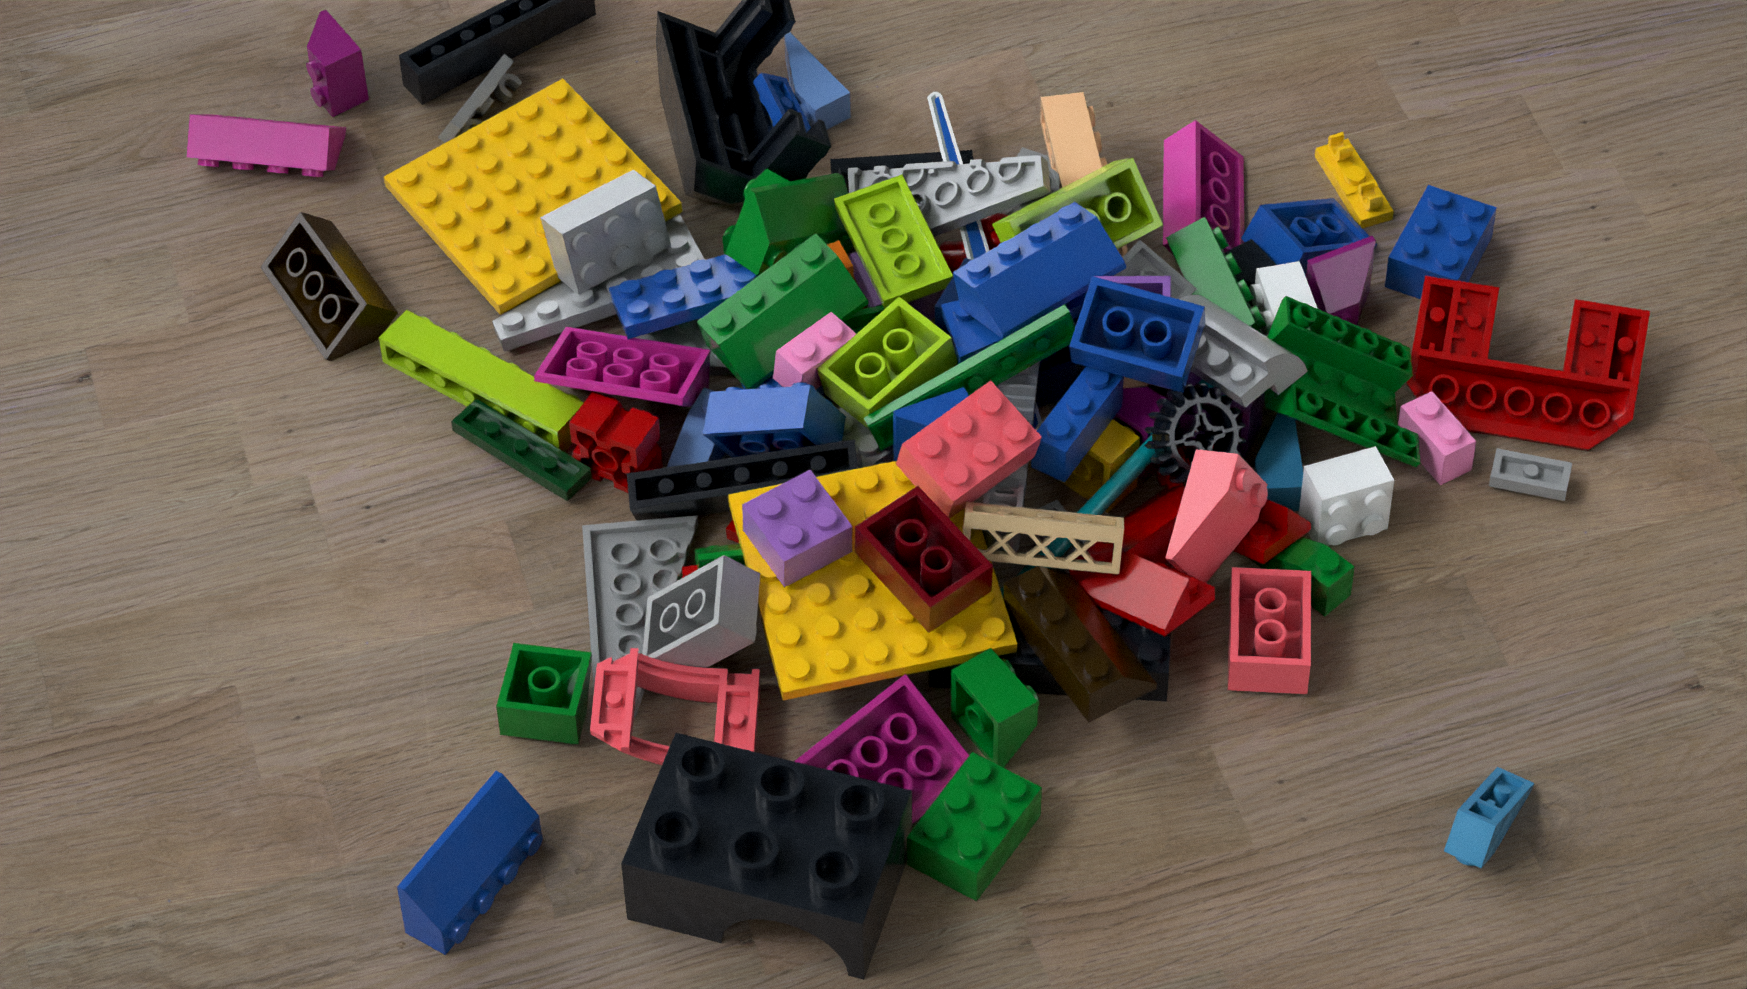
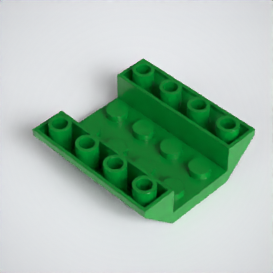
M1285 296L1280 303L1267 337L1299 357L1305 364L1307 372L1279 395L1271 389H1267L1265 391V407L1365 449L1376 446L1380 455L1417 467L1421 463L1418 434L1398 426L1395 392L1413 376L1410 347Z

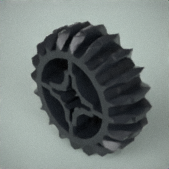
M1196 383L1194 386L1186 384L1183 393L1170 389L1166 391L1167 399L1160 398L1155 401L1160 411H1152L1147 414L1154 421L1153 426H1148L1144 429L1146 433L1152 434V440L1148 441L1144 446L1147 449L1155 450V453L1149 460L1154 464H1160L1158 473L1163 476H1169V481L1174 484L1182 483L1186 486L1196 449L1235 453L1243 457L1237 450V445L1244 444L1247 441L1243 437H1239L1238 430H1242L1247 425L1243 422H1236V418L1241 410L1237 407H1230L1233 399L1227 395L1221 396V390L1217 387L1208 388L1204 383ZM1201 406L1210 414L1214 425L1208 422L1206 413L1202 412ZM1205 431L1204 433L1197 434L1196 439L1186 440V438L1193 437L1194 432ZM1176 446H1180L1183 449L1185 458H1189L1190 465L1181 458Z

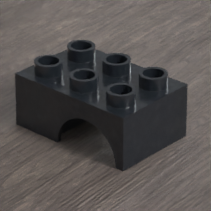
M675 733L621 863L627 919L722 943L724 931L729 926L740 921L761 919L789 924L807 931L824 941L841 957L847 968L848 976L864 980L907 863V836L912 831V790Z

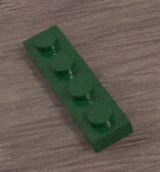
M475 399L451 421L452 430L566 501L572 498L592 478L590 467L478 399Z

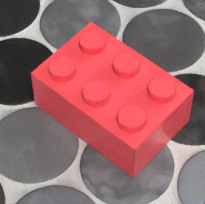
M990 380L905 441L901 446L896 465L915 487L919 486L950 519L966 508V502H974L1033 459L1042 436Z
M1232 567L1229 594L1228 690L1307 694L1311 667V571Z

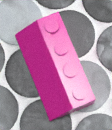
M190 114L187 157L198 158L197 165L219 167L220 160L233 162V169L254 170V164L267 165V172L288 174L289 167L302 168V175L323 177L324 171L335 170L346 136V127L213 114Z
M1195 120L1164 140L1163 246L1172 254L1173 252L1166 237L1203 217H1206L1212 229L1219 226L1229 244L1228 247L1223 249L1224 252L1244 243L1241 239L1244 234V157Z

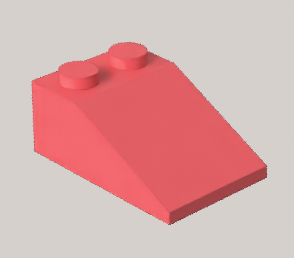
M1196 449L1165 557L1178 571L1193 576L1205 583L1210 580L1258 521L1261 507L1267 501L1268 484L1239 454Z

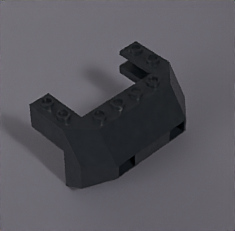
M742 0L716 32L657 11L656 51L660 97L686 196L704 202L725 204L744 202L743 193L746 185L750 180L756 179L765 169L778 174L788 181L806 179L808 173L827 155L831 148L825 122L818 119L806 133L801 113L792 109H788L772 128L769 114L761 103L759 93L753 83L758 76L756 69L765 58L771 55L775 46L785 34L791 31L796 22L790 0Z

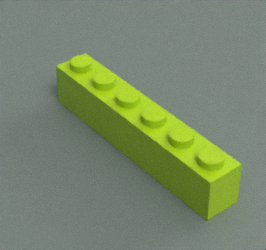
M408 310L379 337L382 361L465 406L478 399L563 452L572 444L569 422L584 403L577 396L566 394L551 384L535 382L534 376L526 373L516 364L507 363L492 355L487 349L477 347L462 339L457 333L448 332L433 324L428 318L418 316Z

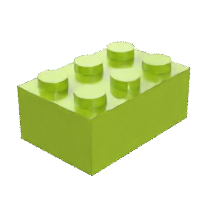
M898 297L819 366L817 371L825 395L869 429L864 417L953 368L958 361L952 338L906 301Z

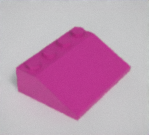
M565 327L535 373L534 381L572 389H583L609 395H620L645 401L691 407L703 388H709L711 350L640 338L628 339L627 336Z
M905 674L794 762L912 790L913 824L926 813L969 755Z

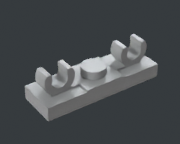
M505 54L501 57L438 136L439 139L446 143L453 139L456 134L460 135L482 123L478 119L471 118L475 113L481 117L494 102L490 97L493 91L496 98L503 103L510 99L513 94L505 88V85L516 91L522 83L516 75L505 73L513 64V60Z

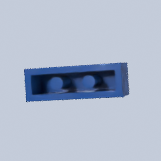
M1085 367L1037 429L1042 439L1035 457L1031 459V467L1065 482L1121 409L1124 377Z

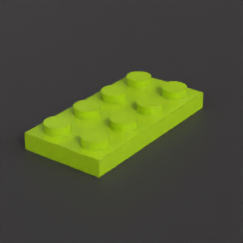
M903 175L834 198L838 215L884 309L898 297L908 303L946 289L953 278V274Z

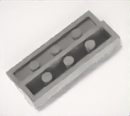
M1188 295L1179 299L1205 306L1206 323L1190 371L1213 387L1219 388L1222 393L1243 407H1247L1267 389H1271L1279 395L1307 372L1305 364L1299 357L1206 297Z

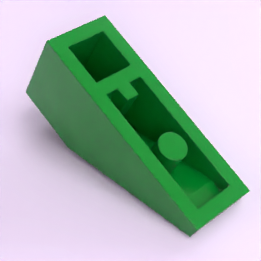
M1300 537L1265 564L1250 559L1262 569L1311 571V607L1324 617L1351 596L1355 566L1326 544Z

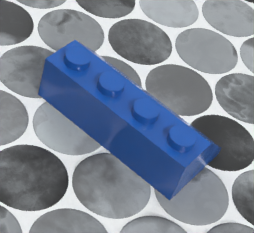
M1076 202L1062 207L1058 212L1039 223L1031 225L1013 238L1000 243L997 247L980 257L969 261L966 265L952 273L961 308L1004 339L1087 292L1092 276H1114L1126 269V263L1098 218Z
M495 771L397 886L405 933L444 955L449 952L455 943L459 944L465 939L470 925L479 914H485L489 910L498 891L504 884L508 885L514 880L519 866L528 855L533 856L538 851L543 840L538 813L502 773Z

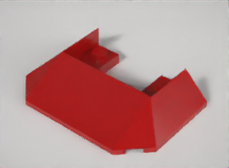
M1425 276L1411 353L1413 376L1406 382V385L1416 398L1432 391L1468 432L1585 451L1591 450L1632 422L1650 311L1575 299L1563 371L1488 359L1500 287Z
M1185 486L1169 490L1165 488L1123 517L1124 534L1119 574L1069 569L1070 574L1095 605L1163 636L1172 632L1215 600L1214 586L1165 565L1168 562L1165 557ZM1267 499L1266 504L1261 507L1258 521L1233 551L1265 564L1311 530V522L1289 508ZM1097 541L1086 551L1095 561L1112 563L1114 543ZM1079 555L1077 558H1075L1086 560L1082 555Z

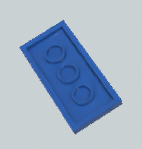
M724 254L707 260H696L689 265L672 270H662L641 279L624 281L620 285L609 287V293L628 339L700 319L758 276Z

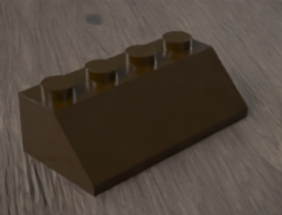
M300 212L261 266L270 282L323 357L328 361H333L377 341L398 314V311L330 220Z
M1037 566L1004 582L1003 600L1010 621L1088 723L1157 689V683L1070 573Z

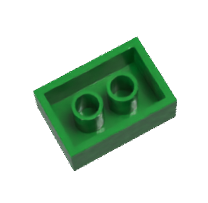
M972 752L907 836V865L977 902L1041 816L1042 787Z

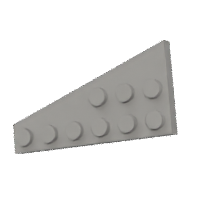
M1041 155L1002 158L1000 162H985L982 159L970 160L969 164H956L954 161L906 164L903 168L889 169L887 166H874V170L865 171L860 170L858 167L848 168L849 193L903 175L933 237L1051 193L1048 162ZM854 245L852 247L853 253L856 252Z
M681 215L666 223L671 247L579 295L564 282H560L493 320L494 330L503 351L505 352L562 333L565 327L576 328L617 314L610 297L609 287L620 285L627 280L641 279L662 270H672L689 265L696 260L704 259Z
M698 515L582 525L593 687L595 686L597 663L612 657V661H615L630 654V648H638L639 653L642 654L648 597L681 579L682 566L686 565L698 528ZM640 687L636 689L634 717L637 716L645 689Z

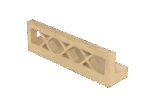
M966 502L963 534L970 540L971 528L988 530L997 540L986 550L978 549L988 561L1119 574L1124 518ZM998 531L1008 533L1002 537ZM1021 533L1028 534L1037 545L1026 554L1016 553L1007 542L1016 534ZM1037 535L1048 537L1042 541ZM1058 537L1068 538L1076 550L1066 558L1055 557L1047 545ZM1077 539L1088 541L1081 545ZM1097 541L1114 543L1112 563L1095 561L1086 550ZM1002 546L1006 552L996 550ZM1042 550L1046 556L1036 554ZM1079 555H1082L1086 560L1075 558H1077Z

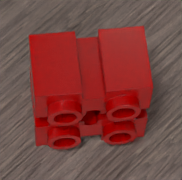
M592 391L569 422L571 442L577 444L572 452L573 458L591 468L592 479L601 482L603 478L613 481L614 488L628 493L627 473L663 467L662 451L657 443L660 439L659 418L653 416L648 411L632 407L628 412L624 410L622 404L617 399L605 397Z

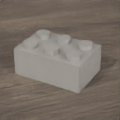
M635 170L540 217L558 278L578 295L671 247L657 188Z
M723 555L649 596L647 600L642 654L674 664L707 668L754 643L757 634L756 622L760 573Z

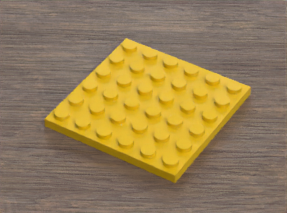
M563 78L383 177L385 187L500 315L561 281L553 265L540 217L632 170H635L656 186L665 222L683 212L682 202Z
M897 461L816 477L852 525V552L786 587L781 584L743 531L742 504L781 484L728 494L729 507L745 565L760 573L758 612L783 701L965 663L990 648L998 656L1017 652V641L994 568L992 591L928 633L855 553V526L915 488V485L896 465ZM965 508L950 518L962 533ZM971 528V543L977 549L986 550L987 545L982 530Z

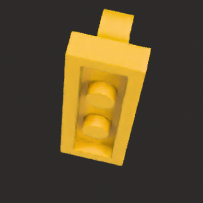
M1343 132L1330 135L1327 145L1316 147L1315 158L1349 213L1362 229L1393 220L1394 211L1349 139H1344Z

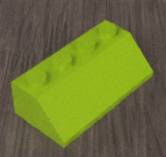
M1133 158L1113 161L992 224L1002 243L1025 231L1031 225L1039 223L1058 212L1062 207L1076 202L1098 218L1117 249L1163 226Z

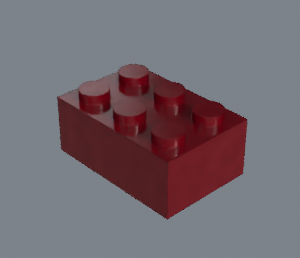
M916 486L855 526V553L928 633L992 591L993 565L919 486Z

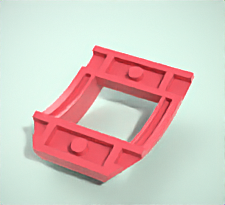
M630 648V654L615 661H612V657L597 663L590 733L615 749L659 765L663 764L670 746L632 736L636 689L640 687L674 698L717 703L714 742L755 752L758 707L760 704V669H752L751 674L728 673V669L703 668L674 664L640 654L638 648Z

